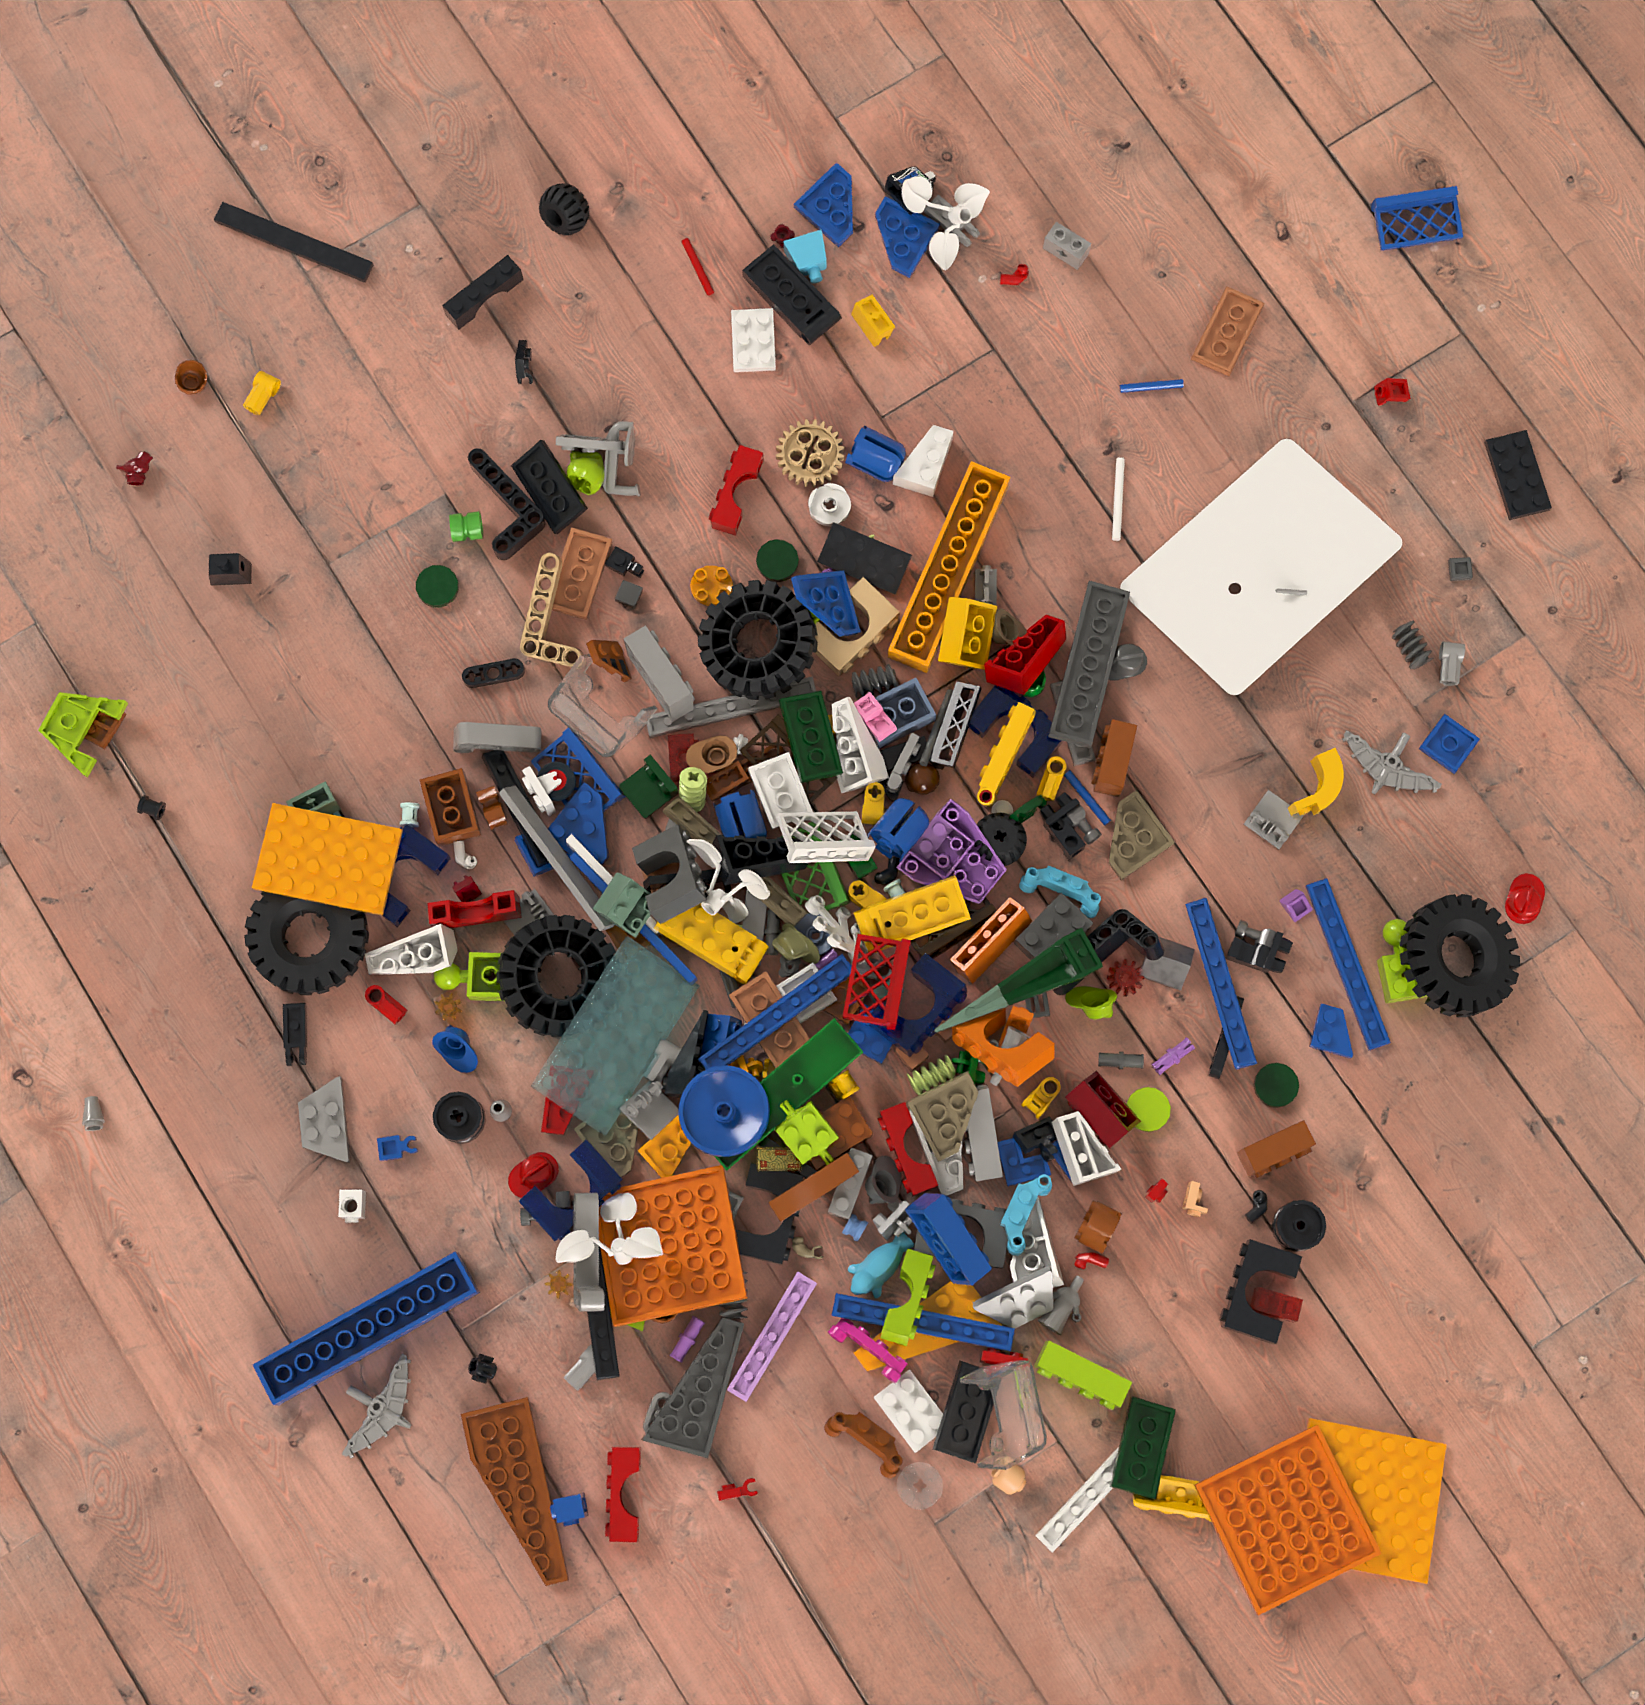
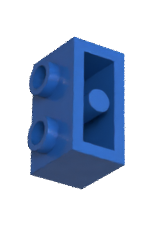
M585 1493L554 1499V1504L550 1505L552 1519L556 1518L557 1523L563 1522V1526L579 1523V1518L589 1516Z

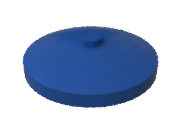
M716 1066L696 1075L684 1089L679 1103V1121L688 1140L702 1152L718 1157L738 1155L754 1146L764 1134L770 1115L769 1100L760 1082L749 1072L734 1066Z

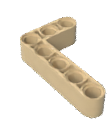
M546 553L540 559L520 643V650L528 657L569 667H578L584 661V655L581 650L545 641L562 570L561 558L553 553ZM549 558H555L556 565L552 569H548L546 565ZM544 579H550L551 587L547 590H543L541 586ZM539 600H545L546 608L543 611H538L536 607ZM538 620L541 623V629L538 632H534L531 626L534 621ZM531 641L536 644V650L533 653L527 651V644ZM554 646L557 649V655L554 658H549L547 651L550 647ZM575 651L578 659L575 663H570L568 655Z

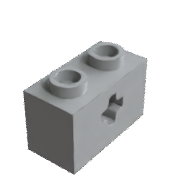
M1058 222L1053 225L1046 235L1043 245L1044 250L1077 270L1089 255L1091 247L1090 242Z

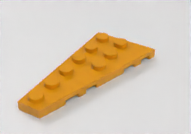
M950 1281L920 1303L925 1311L1002 1326L1000 1322L973 1308V1302L982 1298L973 1285L953 1284ZM881 1333L872 1339L875 1342L878 1339L889 1347L887 1351L893 1357L899 1356L903 1360L960 1342L915 1333L914 1340L909 1338L907 1346L882 1339ZM863 1347L854 1352V1355L866 1371L886 1366V1364Z

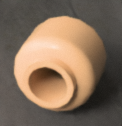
M999 1461L992 1469L991 1477L994 1486L1006 1494L1011 1495L1016 1491L1020 1492L1026 1484L1024 1479L1025 1471L1013 1461Z

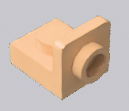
M1190 1181L1187 1185L1182 1209L1188 1210V1215L1200 1217L1201 1214L1208 1212V1208L1195 1205L1196 1202H1200L1202 1189H1199L1200 1183Z

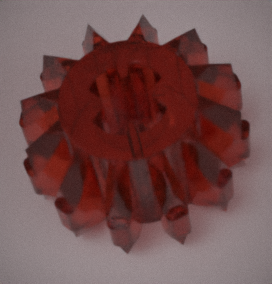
M1127 959L1123 960L1122 965L1116 961L1114 963L1115 968L1109 967L1108 969L1112 975H1108L1106 980L1113 981L1109 984V989L1116 986L1115 992L1117 995L1121 990H1123L1124 997L1128 996V990L1132 995H1135L1137 993L1135 988L1141 989L1143 986L1139 981L1144 980V976L1137 975L1142 971V968L1134 969L1135 961H1132L1130 966ZM1125 973L1128 974V979H1131V981L1127 980L1126 982H1123L1121 980L1123 977H1120V975L1124 976Z

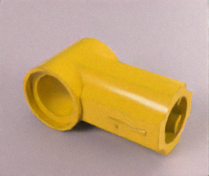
M259 371L253 380V388L243 403V407L255 415H260L270 397L277 394L281 380L266 372Z
M1055 756L1049 759L1036 796L1043 795L1047 801L1054 802L1066 770V762L1063 758ZM1053 763H1058L1061 765L1062 770L1056 773L1050 769V766Z

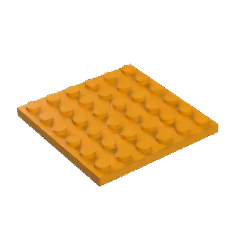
M1309 1418L1307 1429L1314 1425L1319 1426L1382 1553L1352 1569L1428 1584L1446 1444Z

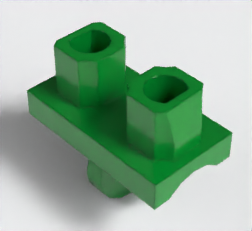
M966 1050L960 1051L958 1058H952V1064L957 1065L956 1073L963 1074L968 1071L974 1084L984 1083L985 1072L977 1070V1064H984L983 1062L972 1057Z

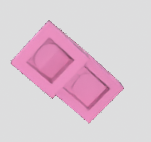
M870 692L854 703L862 720L879 742L897 730L896 725L886 715L882 706Z

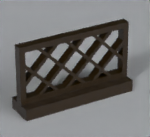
M779 714L740 749L743 756L753 766L758 764L756 761H761L762 763L772 759L764 758V746H777L776 757L779 756L780 746L791 749L784 719ZM770 728L777 734V743L764 742L765 733ZM762 737V742H756L759 738ZM752 745H760L761 758L752 757L746 750ZM833 776L819 779L824 786L818 791L809 790V782H806V790L804 791L809 804L830 787L838 777Z
M985 897L982 900L985 906L975 910L970 909L971 901H968V912L973 913L970 915L971 919L955 924L951 928L950 926L947 927V930L942 934L935 932L927 934L929 936L928 943L922 947H919L916 939L911 940L910 943L919 954L924 965L978 931L997 911L993 904H990Z

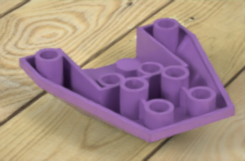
M952 799L937 812L924 834L896 867L913 881L924 885H929L955 875L963 898L978 904L982 902L1007 870L969 812ZM977 840H981L992 852L991 862L985 860L987 855L983 854L980 856L978 850L981 848V844L977 847L974 846Z

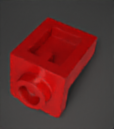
M1386 378L1374 386L1377 405H1384L1388 401L1406 402L1411 399L1407 379Z

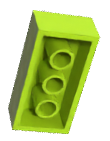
M1051 1341L1044 1343L1034 1367L1038 1368V1374L1048 1379L1054 1376L1059 1379L1058 1384L1068 1389H1072L1074 1386L1080 1389L1078 1394L1088 1399L1096 1397L1100 1399V1405L1110 1410L1114 1409V1407L1120 1408L1132 1384L1131 1381Z

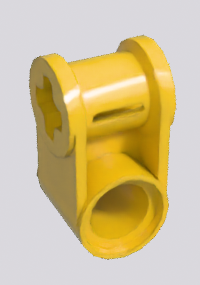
M870 783L865 789L862 824L875 825L884 814L885 791L880 783ZM873 789H877V793H879L877 798H872V794H870L873 792Z
M854 881L849 886V899L861 909L887 900L886 897L862 881ZM859 888H861L862 895L858 894L857 896H855L854 889L858 890Z
M849 1070L841 1073L828 1083L832 1092L839 1100L847 1098L860 1089Z
M1054 1077L1045 1078L1029 1094L1021 1106H1026L1036 1115L1035 1118L1039 1119L1060 1092V1082ZM1047 1082L1054 1083L1056 1085V1092L1052 1094L1047 1093L1044 1090V1085Z

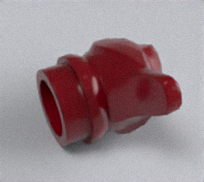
M140 452L136 458L129 460L123 466L116 465V469L126 473L125 479H127L128 485L141 486L144 485L145 473L149 471V463L153 457L148 452Z

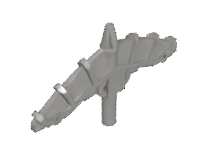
M1347 730L1345 731L1342 740L1343 742L1347 741L1353 753L1351 757H1356L1364 768L1363 772H1368L1375 780L1372 794L1375 795L1384 785L1395 787V791H1399L1400 788L1413 790L1414 793H1418V790L1437 792V789L1442 785L1431 776L1414 772L1403 765L1399 756L1409 741L1410 735L1402 733L1392 753H1381L1377 749L1370 747L1360 736L1354 735Z
M402 1354L394 1365L389 1381L381 1395H377L373 1399L352 1385L346 1391L348 1395L368 1406V1416L363 1421L361 1428L348 1441L342 1455L353 1458V1453L365 1447L368 1449L372 1448L371 1444L382 1436L386 1438L388 1436L387 1432L395 1425L410 1429L412 1424L402 1416L404 1403L409 1401L406 1399L407 1383H411V1379H408V1363H411V1360H408L405 1354Z

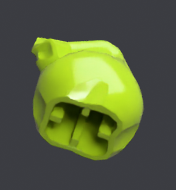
M572 451L570 453L571 462L567 467L569 480L577 491L586 495L595 494L601 488L605 476L602 456L598 452Z

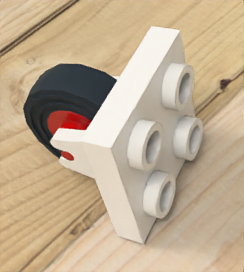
M551 762L544 765L537 777L530 766L522 770L525 776L522 780L530 795L535 794L533 798L541 813L545 811L548 816L556 813L552 801L566 799L572 794L576 785L573 770L562 762Z

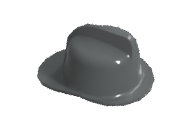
M1134 644L1117 646L1108 680H1121L1140 675L1147 666L1145 652Z
M880 1156L876 1159L872 1174L866 1180L865 1190L869 1196L870 1204H894L898 1200L901 1172H898L894 1160L888 1156Z

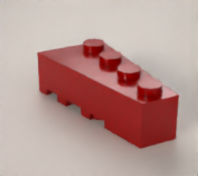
M1047 614L1027 629V633L1024 636H1018L1014 639L1013 644L1009 648L999 651L994 660L991 661L989 659L984 663L986 682L1025 695L1067 640L1065 620Z

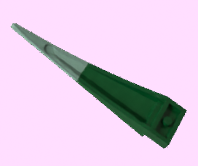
M1081 927L1059 939L1005 980L941 1024L934 1032H940L1078 981L1101 969L1103 964Z

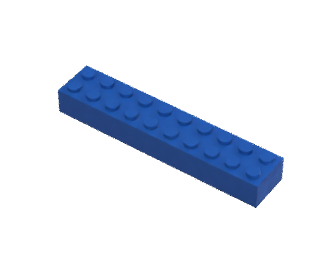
M455 1251L252 1365L271 1403L274 1406H279L480 1292L460 1254Z

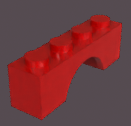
M739 445L737 451H733L730 459L732 466L724 474V487L718 490L716 496L717 506L711 509L709 515L713 529L736 536L743 514L742 509L734 502L733 494L742 482L757 479L764 461L763 452Z
M514 890L492 893L488 898L472 902L443 900L427 903L431 927L442 924L451 929L522 918L520 897Z
M903 1102L880 1111L881 1117L877 1118L881 1130L887 1131L889 1138L886 1139V1143L890 1152L895 1151L897 1159L894 1162L898 1172L903 1171L906 1180L902 1182L907 1194L911 1192L912 1197L937 1188L938 1183L931 1165L915 1162L905 1151L903 1144L904 1135L913 1125V1120L906 1103Z
M612 1447V1452H608L607 1466H611V1475H607V1489H611L610 1499H606V1513H610V1522H606L605 1537H609V1542H638L639 1517L632 1515L625 1508L621 1493L628 1477L640 1471L641 1447Z

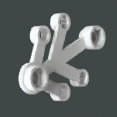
M818 895L810 897L805 903L806 909L813 915H821L813 921V926L819 931L829 933L830 936L827 938V942L832 947H838L847 951L849 958L853 961L857 934L861 933L858 924L855 923L850 928L853 939L849 936L847 919L851 916L850 911L845 907H840L836 912L837 922L824 908L825 901L822 897ZM861 941L860 948L864 952V954H867L868 949L862 944Z

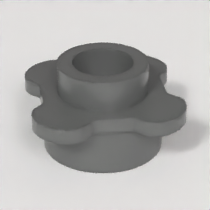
M783 956L780 958L781 969L778 973L781 977H791L799 972L800 958L794 960H786Z

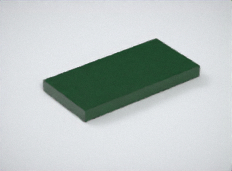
M822 691L780 698L779 704L800 783L842 775L843 770Z
M1131 1397L1110 1487L1148 1499H1156L1176 1409Z

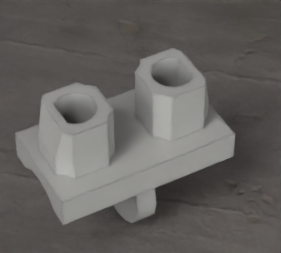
M898 1199L894 1204L887 1205L893 1212L888 1219L882 1213L873 1219L878 1232L885 1240H888L893 1234L899 1237L903 1231L907 1235L911 1233L908 1226L912 1223V1220L905 1211L910 1204L905 1200L902 1202Z

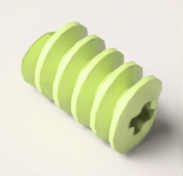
M689 767L680 774L679 797L696 812H699L706 803L707 776L701 769Z
M947 1054L944 1056L945 1062L940 1058L936 1060L937 1066L930 1062L928 1064L929 1070L921 1066V1074L917 1070H913V1078L906 1074L917 1095L922 1094V1090L926 1092L931 1090L930 1086L934 1088L939 1086V1082L942 1084L947 1082V1078L950 1080L955 1078L956 1071Z

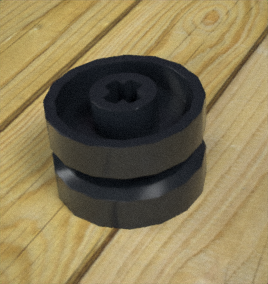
M459 1091L448 1093L441 1097L434 1107L433 1124L438 1133L450 1142L458 1144L469 1143L476 1139L484 1129L486 1121L485 1111L481 1104L468 1093ZM463 1115V1117H460L461 1121L458 1122L456 1120L457 1116Z
M1296 1200L1282 1206L1275 1213L1272 1221L1273 1236L1278 1244L1294 1252L1305 1251L1318 1245L1325 1236L1327 1228L1326 1219L1321 1209L1314 1203L1306 1200ZM1298 1222L1302 1224L1300 1227L1302 1230L1297 1228L1296 1224Z

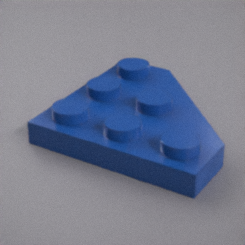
M836 162L794 203V208L818 230H822V233L838 248L853 234L852 175Z
M885 196L875 212L878 228L892 270L911 278L929 247L931 238L940 228V224L919 213L910 215L896 201Z
M844 571L796 575L791 578L796 599L839 637L856 635L861 632Z
M584 782L549 826L548 830L561 848L570 855L574 852L567 845L566 839L572 834L603 866L609 858L603 796Z

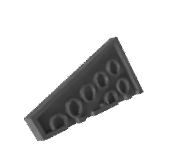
M721 1317L641 1439L642 1441L708 1458L744 1323Z

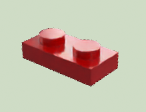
M987 1348V1351L983 1350L981 1353L980 1363L1025 1371L1028 1358H1023V1354L1017 1352H1010V1355L1001 1354L999 1349Z

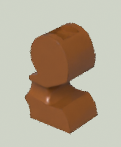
M491 786L477 791L476 795L481 805H483V813L490 829L494 830L496 827L507 825L502 804L498 800L499 796L496 787Z

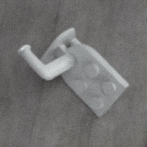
M620 421L615 423L609 430L607 438L570 434L556 436V445L562 446V450L578 449V447L583 448V452L599 451V449L606 450L603 482L605 492L625 496L641 495L638 484H635V486L616 485L618 455H625V466L633 464L635 450L634 422ZM619 431H628L626 441L619 440Z

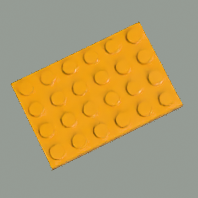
M272 803L252 889L383 916L403 830Z

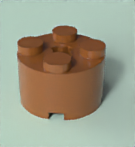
M1093 1200L1074 1239L1103 1254L1122 1213L1099 1201Z

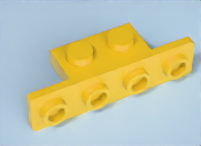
M1161 1475L1155 1500L1135 1494L1132 1496L1134 1506L1141 1510L1154 1509L1164 1514L1177 1513L1187 1518H1205L1211 1522L1194 1484L1200 1481Z

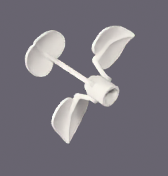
M923 177L906 179L902 186V198L905 206L911 212L922 213L927 205L948 211V218L954 223L945 230V233H935L929 243L931 257L943 270H947L954 262L959 249L957 235L949 232L959 228L960 224H967L971 219L977 217L990 191L977 184H963L957 188L954 195L958 205L946 207L928 201L932 196V187L927 179Z
M689 839L686 841L705 863L712 868L716 867L710 887L706 891L708 894L707 900L701 903L702 908L710 915H715L723 908L730 921L738 923L744 920L749 914L748 909L742 901L733 898L732 895L745 886L752 895L759 899H767L770 896V891L762 878L755 872L747 869L741 870L738 874L743 882L729 893L721 889L713 890L721 869L720 862L722 857L712 844L705 840Z
M624 1192L606 1200L600 1209V1214L604 1221H616L619 1238L613 1240L611 1249L595 1237L589 1238L587 1231L577 1230L569 1233L561 1240L556 1252L557 1263L582 1261L593 1253L594 1243L604 1249L609 1256L614 1255L616 1262L621 1265L629 1263L633 1258L663 1255V1250L658 1232L651 1227L639 1228L632 1233L631 1237H627L626 1240L624 1239L620 1220L627 1221L632 1219L637 1211V1203L633 1195Z

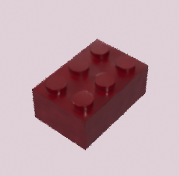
M1095 1071L1065 1096L1068 1100V1105L1074 1111H1079L1088 1125L1096 1132L1099 1141L1109 1148L1141 1122L1098 1071Z

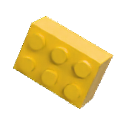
M949 597L938 661L985 670L984 663L988 661L997 606L968 598Z

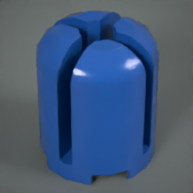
M864 425V428L862 427L857 434L851 450L852 454L848 453L845 463L882 482H890L905 460L906 448L903 444Z
M750 790L751 794L741 795L739 792L720 798L722 803L718 805L713 803L724 837L744 836V838H756L760 836L766 839L767 830L754 790Z
M900 798L895 800L867 834L868 838L872 836L873 840L877 843L875 848L889 859L892 856L900 858L899 862L905 858L909 850H911L929 826V818L920 806L908 818L915 805V802L909 799Z

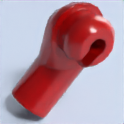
M1020 264L1012 275L1001 274L1000 284H1021L1028 277V266Z
M1095 1252L1078 1254L1074 1262V1266L1079 1269H1085L1087 1263H1092L1105 1269L1109 1264V1258Z

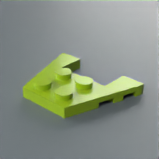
M59 692L38 731L88 778L97 760L78 751L82 741L99 711L120 720L128 703L120 699L112 700L104 697L95 698L88 697L87 695Z

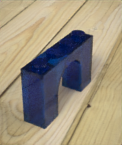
M995 685L974 710L969 729L983 738L997 720L1009 714L1013 705L1017 706L1018 702L1031 708L1033 707L1031 702L1024 696L1019 697L1013 691ZM1035 709L1037 713L1031 723L1034 731V740L1020 756L1016 764L1032 778L1036 776L1063 743L1062 740L1048 737L1052 722L1048 719V715L1040 709Z
M408 824L404 828L400 827L403 832L395 863L404 859L415 860L438 876L451 860L450 856ZM388 892L382 917L398 928L411 910Z
M926 953L911 968V971L918 981L934 993L935 1003L932 1010L926 1016L916 1020L904 1019L898 1015L895 1030L886 1029L887 1026L870 1024L872 1028L909 1057L914 1053L917 1054L922 1049L923 1042L936 1033L934 1031L938 1025L951 1016L952 1009L966 999L968 992L965 983ZM880 1006L871 1013L874 1018H884V1011Z
M587 1140L569 1154L587 1175L590 1182V1193H598L599 1207L605 1202L602 1199L608 1193L613 1195L622 1187L620 1182L623 1179ZM536 1186L519 1200V1203L554 1241L558 1239L561 1241L566 1235L571 1233L569 1229L574 1225V1209L564 1210L554 1206Z

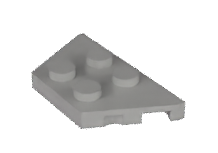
M336 1077L298 1102L302 1147L349 1163L350 1155L342 1077Z
M1048 1265L974 1301L973 1308L1011 1328H1017L1054 1310L1051 1266Z

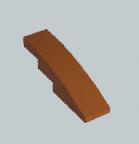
M777 746L766 747L764 749V758L776 757ZM782 746L779 747V756L786 753ZM757 750L751 756L761 758V751ZM746 758L741 761L737 760L707 779L706 792L712 802L753 782L748 768L753 765Z
M845 1153L768 1202V1204L781 1222L857 1174L859 1170L849 1154Z

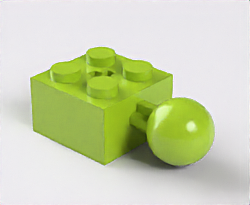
M1401 919L1390 920L1383 928L1384 940L1387 944L1393 946L1394 954L1382 956L1377 960L1385 1003L1418 998L1412 990L1418 984L1416 980L1407 982L1406 977H1402L1403 972L1411 968L1410 965H1401L1400 954L1407 951L1406 948L1400 947L1401 936L1408 933L1404 930L1407 922Z
M469 952L468 970H461L455 963H452L451 966L434 972V981L443 990H452L460 983H467V997L470 1000L501 1001L498 992L501 990L500 983H497V972L500 969L498 961L501 953ZM494 972L496 978L490 981L487 977H490L491 973Z

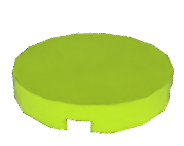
M1145 1087L1138 1089L1130 1095L1127 1101L1128 1107L1141 1120L1135 1127L1141 1131L1152 1132L1159 1130L1170 1117L1171 1107L1169 1100L1163 1092L1156 1088Z

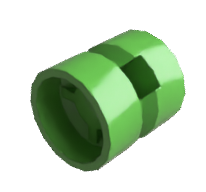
M480 511L469 512L466 516H463L461 513L449 515L453 542L465 541L467 537L471 540L483 539Z

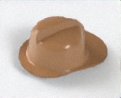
M715 736L691 745L687 750L686 761L689 767L701 769L704 773L720 771L734 762L737 756V747L734 741L727 736Z

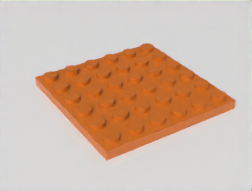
M722 1165L596 1192L599 1197L600 1242L611 1249L613 1240L619 1238L616 1221H604L600 1214L601 1206L609 1198L626 1192L635 1198L637 1211L632 1219L627 1221L620 1220L624 1239L626 1240L627 1237H631L632 1233L639 1228L651 1227L658 1232L663 1250V1255L633 1258L629 1263L621 1265L616 1262L614 1255L609 1256L601 1248L614 1327L748 1298L725 1168Z
M1314 1425L1194 1484L1256 1615H1260L1382 1554L1318 1425Z

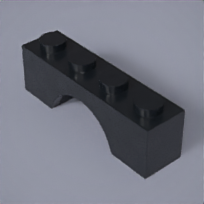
M509 255L505 256L444 303L442 306L445 315L460 330L475 318L479 308L490 297L499 292L508 293L524 280L521 269Z

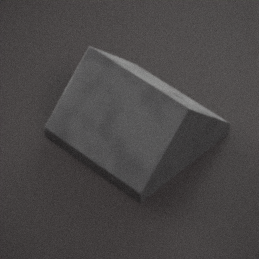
M1159 937L1165 950L1164 955L1155 961L1145 957L1139 976L1181 991L1191 967L1195 949Z

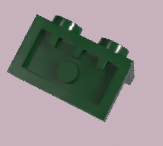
M651 754L644 759L645 765L619 785V789L644 819H647L679 794L678 787Z

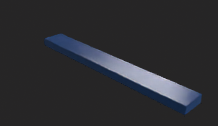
M574 852L570 856L572 863L603 894L608 885ZM644 924L640 933L690 985H693L698 980L697 977Z
M1328 879L1306 885V890L1368 1051L1390 1044V1039Z
M1203 898L1185 904L1234 1067L1238 1070L1255 1065L1257 1060L1208 900Z
M841 954L701 1056L699 1061L705 1069L730 1065L849 978L852 965Z
M836 1293L832 1316L883 1326L888 1309L901 1306ZM922 1310L920 1319L915 1318L914 1325L917 1326L916 1333L1011 1351L1015 1328Z

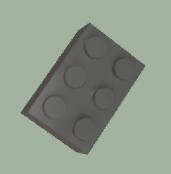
M1060 893L1016 938L1014 945L1032 960L1059 939L1082 927L1086 933L1092 927L1093 922L1068 898Z

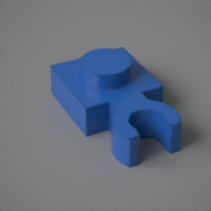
M400 1135L377 1138L379 1160L387 1161L403 1158V1151L411 1154L417 1153V1148H409V1142L417 1140V1137L408 1136L404 1141H401Z

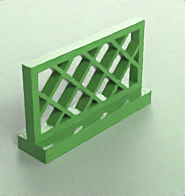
M814 822L807 823L813 828L817 825ZM799 828V829L797 830V831H799L800 833L807 832L808 835L810 834L808 831L804 830L803 828ZM814 835L810 838L813 841H822ZM816 862L814 867L807 865V868L812 869L808 881L797 877L799 871H795L794 876L788 873L782 874L790 897L800 906L804 900H809L805 896L810 885L820 889L818 895L822 897L824 891L832 894L835 902L827 906L824 905L827 911L851 903L835 862ZM816 871L825 876L822 887L811 883ZM796 880L806 883L802 896L793 891Z

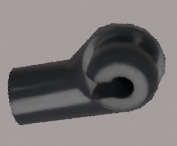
M896 857L889 859L888 868L881 873L877 872L875 874V882L887 885L895 880L898 874L896 867L900 859Z
M1256 1190L1253 1193V1208L1244 1215L1251 1224L1267 1211L1268 1198L1264 1191Z

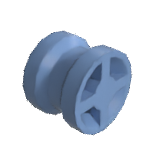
M852 1214L842 1234L851 1235L858 1242L868 1222L865 1220L861 1221L855 1214Z

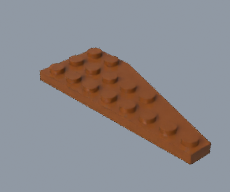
M525 1397L462 1413L461 1419L470 1460L478 1470L483 1482L494 1497L496 1504L519 1539L521 1546L529 1556L545 1586L568 1581L569 1577L556 1519H552L550 1505H552L529 1398Z

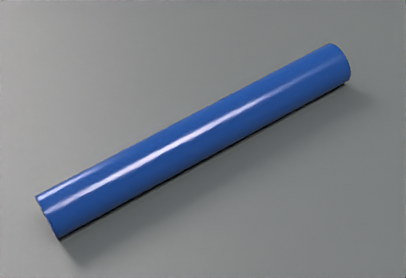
M1183 379L1120 384V393L1183 388L1184 383Z
M1071 770L1064 774L1065 778L1103 825H1107L1111 819Z

